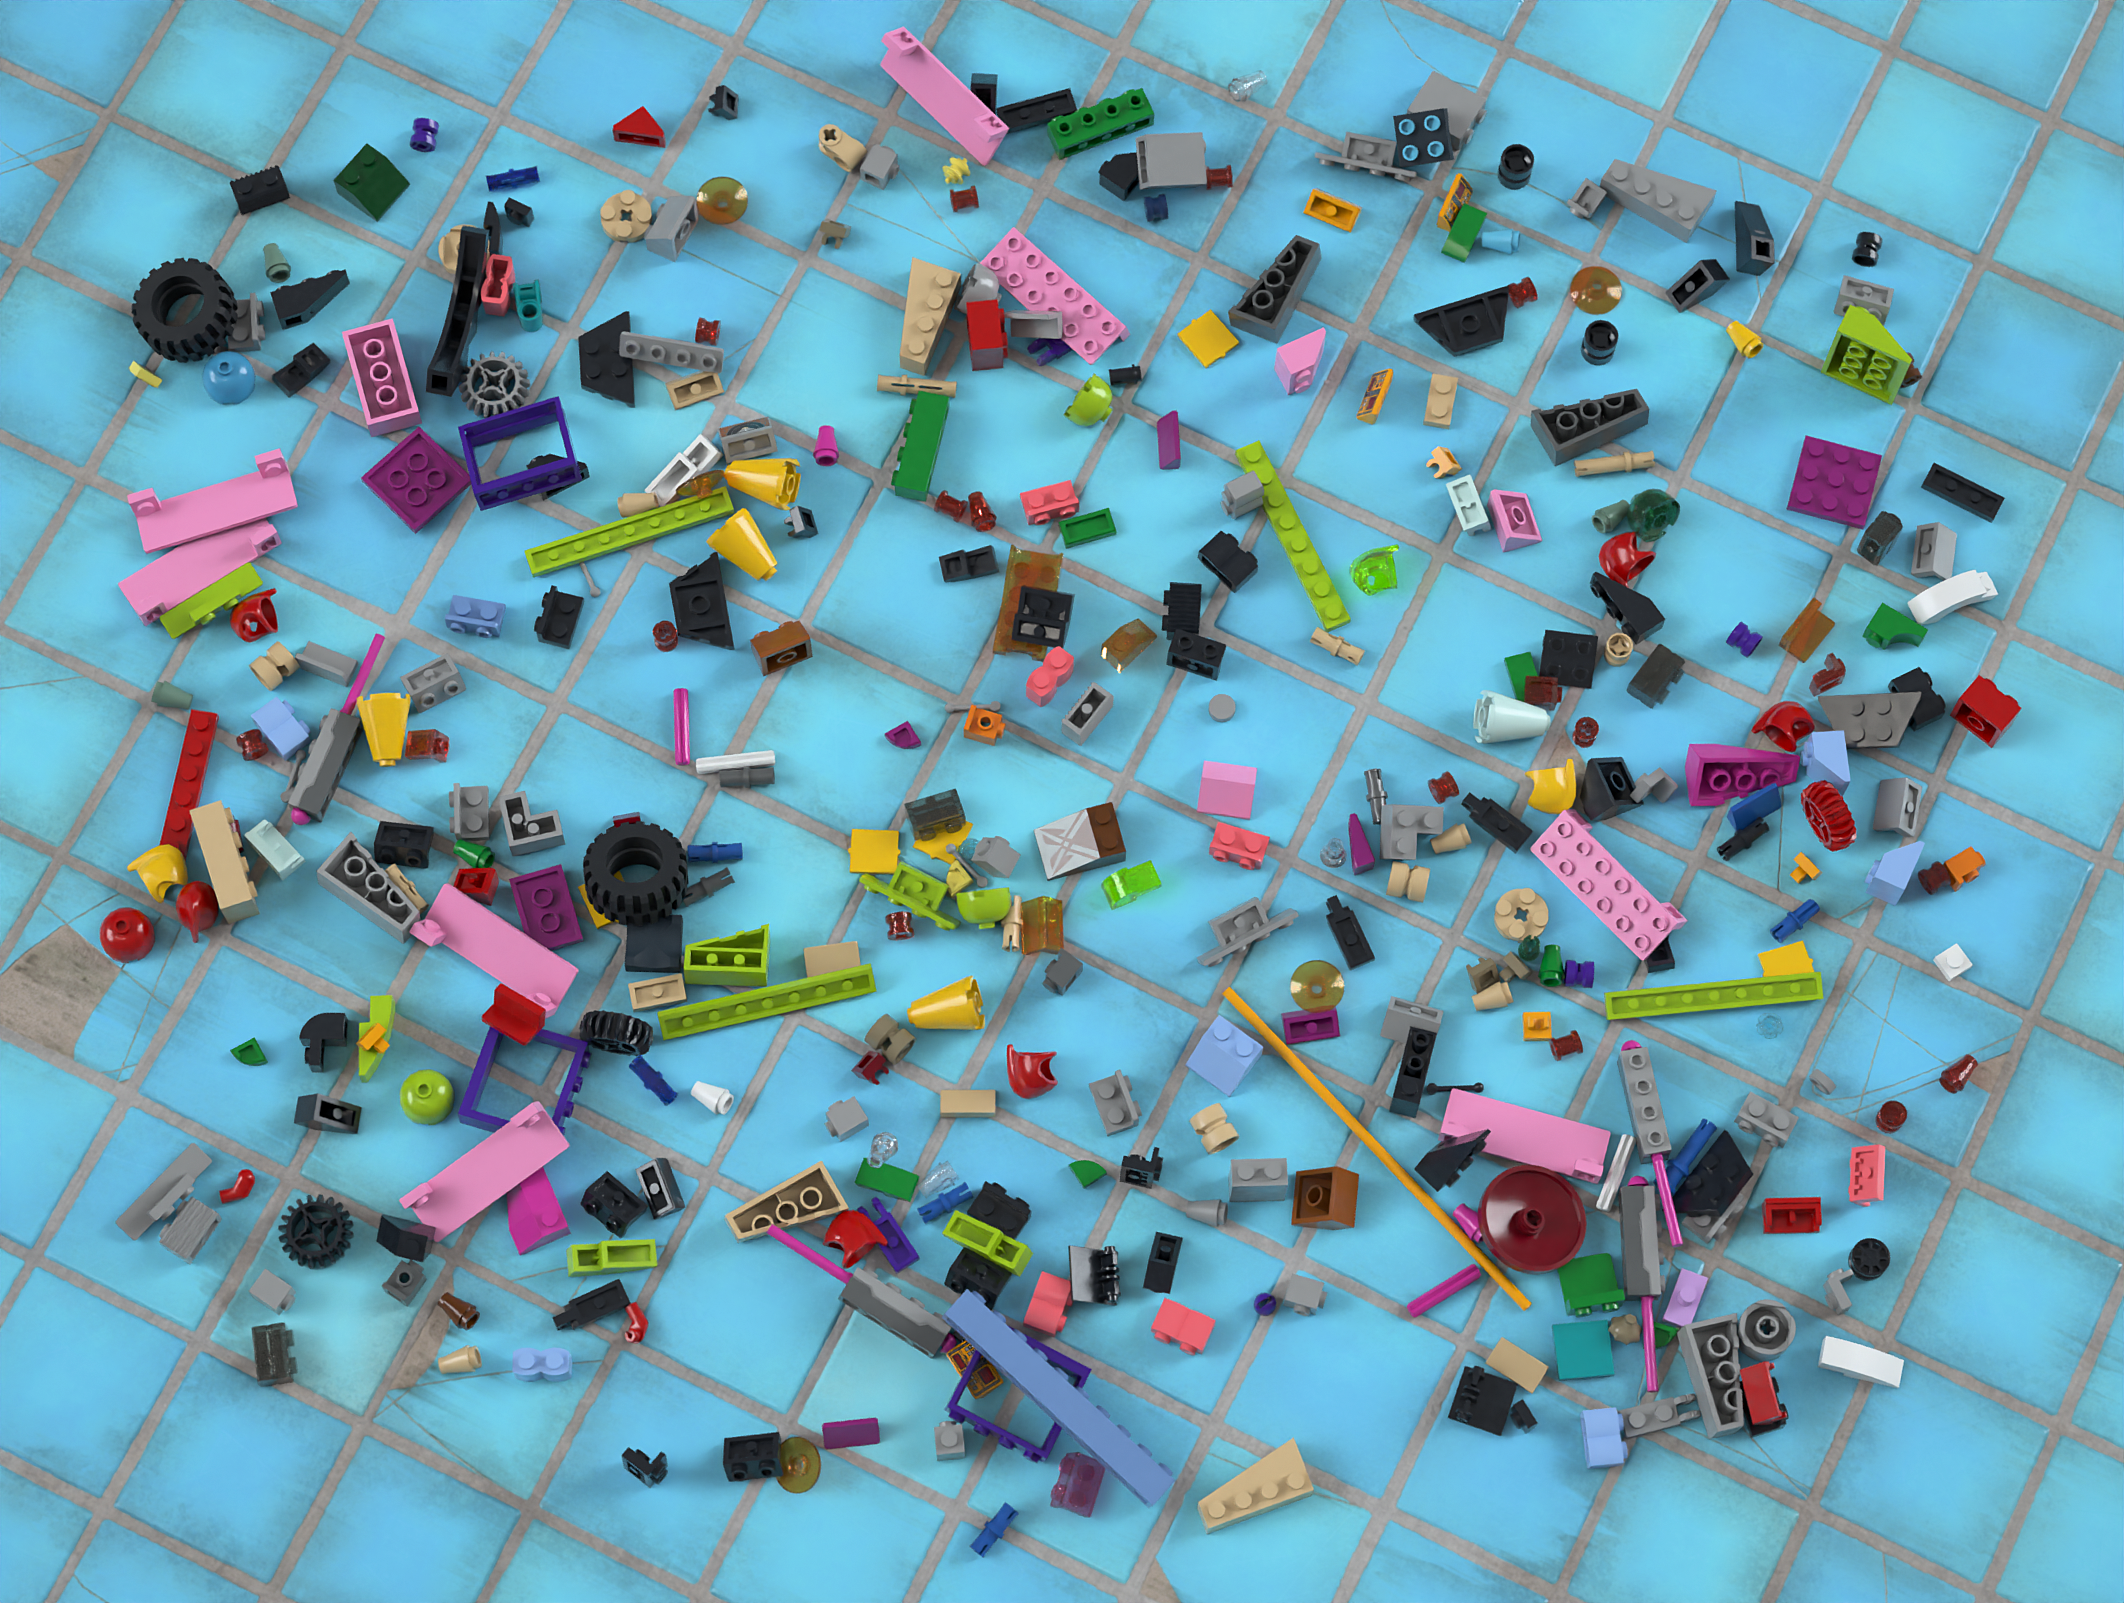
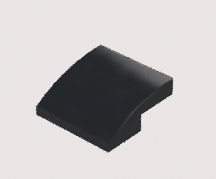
M1026 585L1021 586L1018 612L1014 616L1011 640L1054 648L1060 646L1063 649L1070 625L1075 594Z

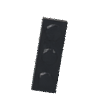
M1068 88L996 108L998 118L1009 128L1006 133L1009 134L1049 123L1058 116L1065 117L1071 115L1077 110L1072 92Z
M1933 463L1921 488L1990 523L1993 522L2005 499L1936 463Z

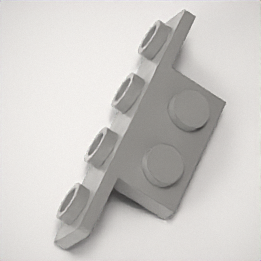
M1346 132L1341 157L1315 152V158H1320L1319 163L1334 166L1335 162L1345 163V169L1359 171L1360 167L1370 168V174L1385 176V172L1395 173V179L1410 181V177H1416L1417 174L1414 171L1392 167L1397 141Z
M623 331L620 335L619 355L721 373L723 370L724 350L703 344Z
M1253 897L1208 921L1219 946L1198 956L1196 959L1203 966H1215L1223 961V956L1229 953L1237 954L1247 948L1246 944L1254 940L1259 942L1269 937V932L1276 928L1284 929L1294 923L1293 919L1299 917L1297 911L1289 908L1268 919L1259 899Z
M191 1143L115 1223L132 1240H137L154 1221H157L159 1218L164 1221L175 1210L172 1205L179 1197L185 1200L195 1189L192 1184L211 1164V1158L195 1143Z

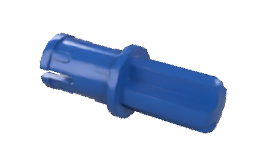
M1808 899L1794 912L1789 911L1784 920L1770 929L1771 935L1779 943H1782L1797 929L1801 930L1803 924L1819 912L1820 907L1813 899Z

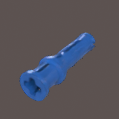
M1707 1119L1701 1120V1123L1678 1155L1666 1163L1667 1168L1665 1170L1672 1196L1675 1195V1188L1680 1181L1688 1177L1689 1167L1717 1130V1127L1712 1122H1708ZM1655 1178L1653 1183L1658 1188L1657 1179Z

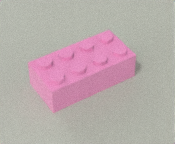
M393 318L342 332L371 437L422 424Z

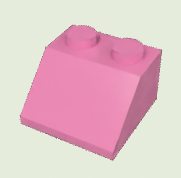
M1324 327L1277 348L1274 370L1288 395L1294 392L1302 393L1312 385L1323 354L1326 336Z

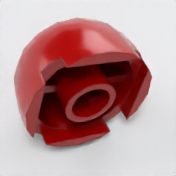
M131 907L119 908L110 912L103 919L100 926L99 938L105 953L113 960L121 963L143 959L152 950L155 943L154 928L150 919L140 910Z

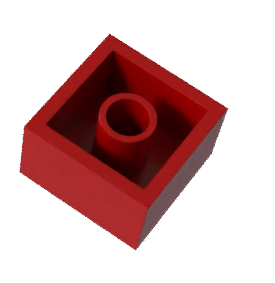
M998 299L966 302L972 371L1003 368V359L1008 358L1004 308L998 307Z
M1978 675L1958 699L1950 716L1989 747L1993 748L2011 727L2022 708L2012 696L2004 695L1999 691L1993 681Z

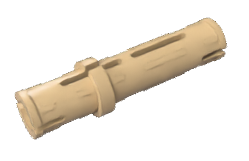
M878 375L877 391L898 392L902 396H906V393L918 394V391H924L955 398L957 381L907 378V375H902V377ZM892 383L914 385L915 387L892 385ZM919 386L941 387L942 389L920 388Z
M1653 450L1633 454L1623 452V455L1574 460V466H1576L1574 468L1575 475L1579 477L1623 470L1628 473L1632 472V469L1655 467V461H1653L1654 453Z

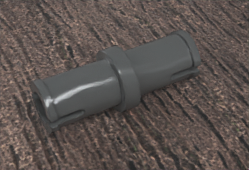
M744 767L743 770H720L719 772L721 788L727 786L751 788V785L775 784L774 767L760 769Z
M1376 768L1364 771L1368 790L1366 800L1370 802L1372 822L1374 825H1380L1382 805H1386L1388 795L1383 788L1381 769Z
M728 867L708 878L704 876L700 878V882L688 887L685 897L691 896L683 899L686 907L706 896L710 898L714 896V892L735 883L732 875L721 880L730 875Z

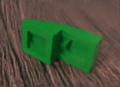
M1463 203L1441 253L1465 263L1475 244L1476 237L1486 219L1487 213Z
M864 1158L854 1183L859 1187L882 1192L887 1197L910 1202L919 1176L889 1164Z

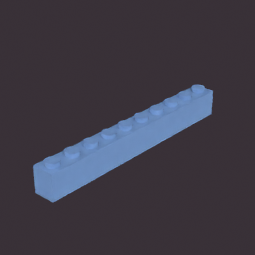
M967 1289L941 1318L1148 1508L1152 1507L1175 1482L1171 1477L1172 1471L1163 1463L1157 1464L1151 1459L1152 1453L1140 1443L1137 1446L1129 1438L1131 1436L1129 1431L1122 1425H1114L1109 1420L1110 1415L1104 1408L1099 1405L1095 1407L1088 1401L1089 1395L1079 1386L1074 1388L1067 1381L1069 1377L1064 1371L1058 1367L1055 1369L1046 1362L1048 1360L1047 1356L1038 1348L1033 1350L1026 1344L1027 1338L1017 1329L1012 1331L1005 1324L1007 1320L997 1310L991 1311L984 1305L985 1299L976 1291L971 1293Z

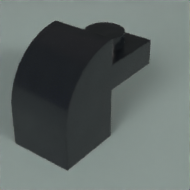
M321 1013L310 1018L303 1026L299 1039L303 1046H310L305 1048V1064H309L313 1073H323L325 1046L347 1047L348 1018L345 1013Z

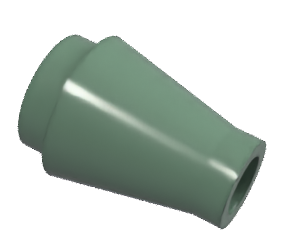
M270 243L265 245L263 252L266 276L274 283L286 281L290 277L291 267L279 250L277 244Z
M1621 500L1600 508L1592 516V523L1598 532L1610 533L1631 513V507L1626 500Z
M157 681L151 702L157 703V706L189 710L193 695L167 681H164V683Z

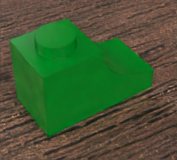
M1882 602L1862 637L1871 646L1880 647L1884 650L1887 646L1900 642L1919 647L1928 629Z

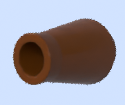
M449 1292L443 1294L438 1301V1306L444 1310L459 1329L469 1330L479 1319L480 1313L476 1310L475 1305L461 1300Z

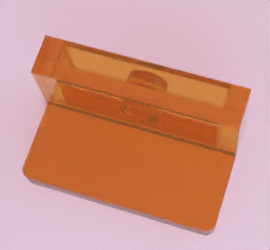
M1814 597L1785 632L1779 643L1781 648L1802 663L1809 659L1835 625L1834 621L1819 611L1822 603Z
M1040 896L1022 902L1020 912L1023 922L1021 928L1022 954L1030 955L1043 951L1058 955L1061 947L1064 949L1062 900Z

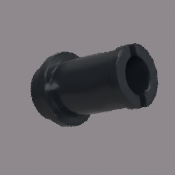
M1132 364V367L1109 369L1111 386L1134 382V385H1137V382L1142 381L1140 366H1135V364Z

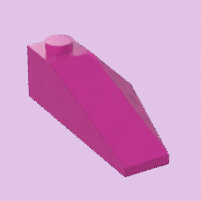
M1689 744L1685 763L1689 804L1691 806H1718L1724 804V800L1737 796L1740 799L1747 797L1748 793L1763 789L1772 783H1776L1779 787L1796 782L1800 756L1720 744Z
M543 1167L507 1192L509 1231L519 1255L571 1234Z

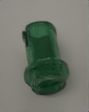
M1531 935L1526 936L1518 948L1520 958L1525 961L1535 960L1540 953L1539 939L1536 936L1531 939Z

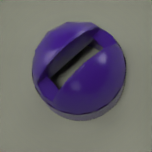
M1261 1293L1255 1298L1254 1309L1259 1315L1269 1316L1275 1311L1276 1299L1270 1293ZM1268 1298L1271 1299V1302L1261 1308L1258 1305Z

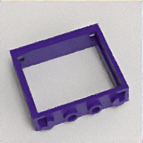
M559 396L458 427L473 493L481 511L582 480L567 418ZM558 421L567 458L482 484L474 451L475 446Z
M490 1026L460 1106L458 1117L462 1124L495 1133L510 1121L476 1111L504 1036L503 1033ZM541 1029L532 1040L575 1053L552 1117L553 1122L564 1136V1121L566 1117L570 1118L574 1109L572 1099L574 1093H579L583 1084L581 1074L583 1068L589 1067L592 1053L589 1052L588 1042Z
M1022 1333L1027 1338L1025 1343L1033 1350L1035 1348L1041 1350L1047 1356L1048 1360L1046 1362L1050 1366L1060 1368L1067 1375L1075 1379L1072 1385L1074 1388L1077 1386L1083 1388L1092 1369ZM975 1349L944 1409L949 1412L948 1417L961 1424L964 1421L974 1426L973 1430L980 1435L988 1437L990 1434L998 1438V1443L1007 1449L1013 1450L1015 1447L1023 1451V1457L1034 1463H1038L1039 1460L1044 1462L1048 1458L1062 1430L1057 1423H1053L1040 1449L957 1405L982 1357V1354Z

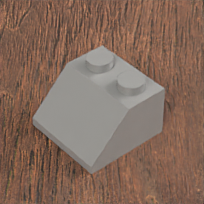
M669 196L667 202L660 205L654 225H649L644 235L647 250L673 262L677 260L699 220L696 198L692 196Z

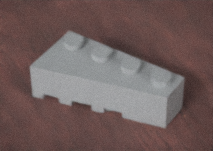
M1614 159L1602 177L1599 186L1608 192L1606 197L1687 243L1713 204L1717 192L1704 186Z
M352 832L346 836L317 870L318 884L401 943L405 944L412 934L409 931L414 923L420 921V912L400 888L395 886L383 868L377 865L372 859L371 854L360 845Z
M1737 1313L1686 1324L1677 1332L1709 1439L1735 1434L1744 1426L1742 1390L1740 1389L1739 1378L1741 1374L1740 1364L1738 1363L1739 1337L1736 1330V1324L1738 1323Z

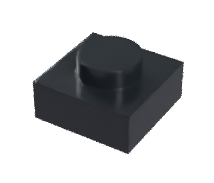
M510 197L504 205L507 218L516 225L523 224L530 227L534 220L532 208Z
M1522 1399L1513 1404L1510 1417L1514 1425L1518 1429L1522 1428L1525 1434L1533 1430L1537 1425V1421L1524 1400Z

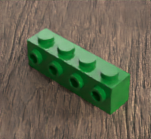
M1143 88L1137 90L1130 89L1119 97L1103 99L1095 106L1079 108L1071 115L1055 117L1048 123L1047 135L1058 159L1061 160L1154 125V112Z
M918 391L917 399L911 400L909 414H912L911 423L906 422L903 438L907 439L905 447L900 446L897 461L901 463L899 470H894L891 485L895 486V496L926 502L950 408L948 396Z

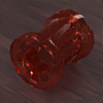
M1231 165L1215 169L1207 167L1206 190L1216 186L1233 187Z
M975 185L971 186L970 189L961 191L949 190L953 213L958 212V209L979 208Z
M944 490L935 503L934 511H941L953 517V521L959 522L967 508L968 501H960L948 495V491Z
M661 621L654 626L653 636L656 647L663 652L675 649L678 644V637L673 623ZM666 633L670 634V636H666L665 639H661V637H664Z
M1583 717L1576 722L1575 731L1572 734V739L1576 745H1579L1581 748H1588L1593 745L1599 731L1597 721L1590 717Z
M1576 1030L1570 1031L1569 1035L1557 1039L1549 1038V1046L1556 1061L1561 1060L1563 1056L1575 1052L1578 1054L1583 1053L1582 1042Z

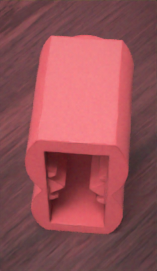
M492 254L486 265L487 279L481 288V298L486 314L504 317L510 307L509 292L513 288V283H515V271L510 256Z
M1060 646L1052 649L1046 655L1043 666L1034 670L1029 676L1026 683V697L1040 707L1047 705L1054 698L1057 687L1065 684L1071 677L1074 668V657Z
M1042 1271L1026 1312L1023 1326L1054 1338L1057 1331L1062 1333L1067 1317L1063 1316L1066 1305L1071 1307L1074 1302L1071 1300L1070 1281Z
M1164 1298L1152 1324L1151 1332L1155 1334L1154 1338L1165 1344H1169L1170 1341L1181 1345L1179 1348L1181 1351L1194 1356L1196 1352L1199 1354L1203 1353L1215 1327L1216 1320L1175 1301Z

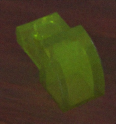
M1151 860L1127 869V867L1122 868L1108 876L1101 883V888L1111 910L1136 901L1138 896L1162 886Z

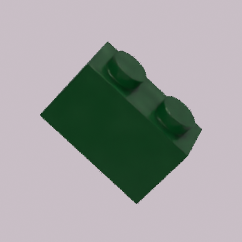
M368 143L363 146L333 180L337 194L376 222L381 219L410 186L409 181L390 160Z

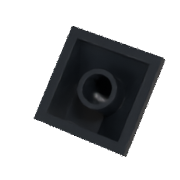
M1622 757L1591 758L1588 760L1580 799L1583 804V810L1590 821L1607 820L1644 804L1643 800L1637 803L1630 796L1636 789V786Z

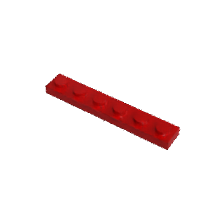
M191 709L159 846L169 844L178 848L185 861L194 827L189 810L199 806L219 720L218 713Z

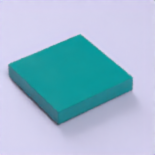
M1608 1319L1552 1325L1558 1381L1615 1375Z

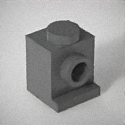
M1061 947L1058 951V961L1053 959L1045 969L1047 974L1046 979L1042 983L1043 986L1050 992L1056 993L1057 991L1063 996L1083 971V963Z
M401 1260L388 1280L383 1283V1290L408 1307L427 1280L425 1275L422 1274L424 1268L412 1260L408 1264ZM403 1275L410 1276L408 1282H400V1279L403 1277Z

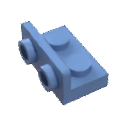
M453 595L449 614L445 616L446 626L455 633L463 634L468 631L474 632L483 638L499 637L506 606L503 603Z

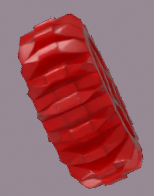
M1826 780L1814 782L1803 789L1801 793L1803 811L1819 842H1822L1824 847L1832 852L1843 850L1854 843L1856 839L1855 821L1852 819V813L1844 802L1843 796L1839 794L1838 789L1834 788L1833 784Z

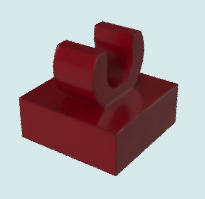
M870 1050L851 1070L858 1078L868 1080L875 1085L880 1083L875 1078L877 1070L886 1075L889 1073L888 1068L883 1065L886 1059L880 1053Z

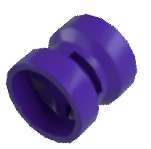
M429 118L415 119L412 127L414 135L411 136L410 147L420 152L434 151L436 147L435 135L438 133L439 124Z
M1741 621L1729 635L1726 643L1731 647H1741V654L1748 658L1759 645L1763 636L1757 632L1750 634L1751 631L1748 630V626Z
M1566 960L1564 986L1574 987L1575 985H1582L1584 988H1592L1594 982V961L1577 963L1575 960Z

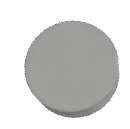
M1226 694L1214 696L1209 703L1210 716L1218 722L1229 721L1235 714L1236 706L1234 700Z
M1815 1069L1809 1076L1810 1081L1826 1095H1830L1836 1088L1833 1081L1818 1069Z

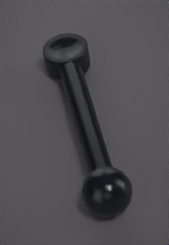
M1480 1082L1474 1085L1437 1086L1434 1083H1430L1427 1086V1093L1434 1095L1441 1091H1451L1453 1088L1462 1091L1474 1090L1477 1093H1481L1484 1090V1085Z

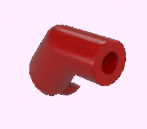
M241 1170L238 1173L234 1187L219 1191L222 1204L248 1197L255 1184V1177L251 1170Z
M633 1302L625 1308L632 1321L629 1330L625 1332V1339L629 1343L638 1344L644 1339L649 1323L637 1302Z

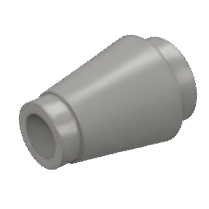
M1221 1199L1188 1201L1186 1217L1216 1227L1219 1224H1226L1228 1203L1222 1202Z

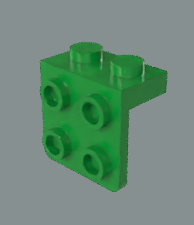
M1602 1253L1573 1258L1563 1267L1557 1269L1567 1316L1585 1317L1591 1315L1594 1311L1600 1310L1608 1313L1619 1310V1307L1623 1305L1625 1301L1623 1289L1618 1290L1610 1254Z

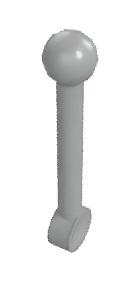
M579 563L591 588V596L598 597L600 589L595 587L585 563Z
M993 701L991 704L975 705L979 709L991 710L994 713L1000 710V703L998 701ZM947 703L945 711L952 713L954 710H970L971 705Z
M304 750L296 752L295 756L297 759L286 791L280 796L284 803H288V793L294 784L301 761L306 757Z
M948 844L946 852L953 854L977 880L978 887H986L988 883L987 878L981 877L956 851L954 844Z

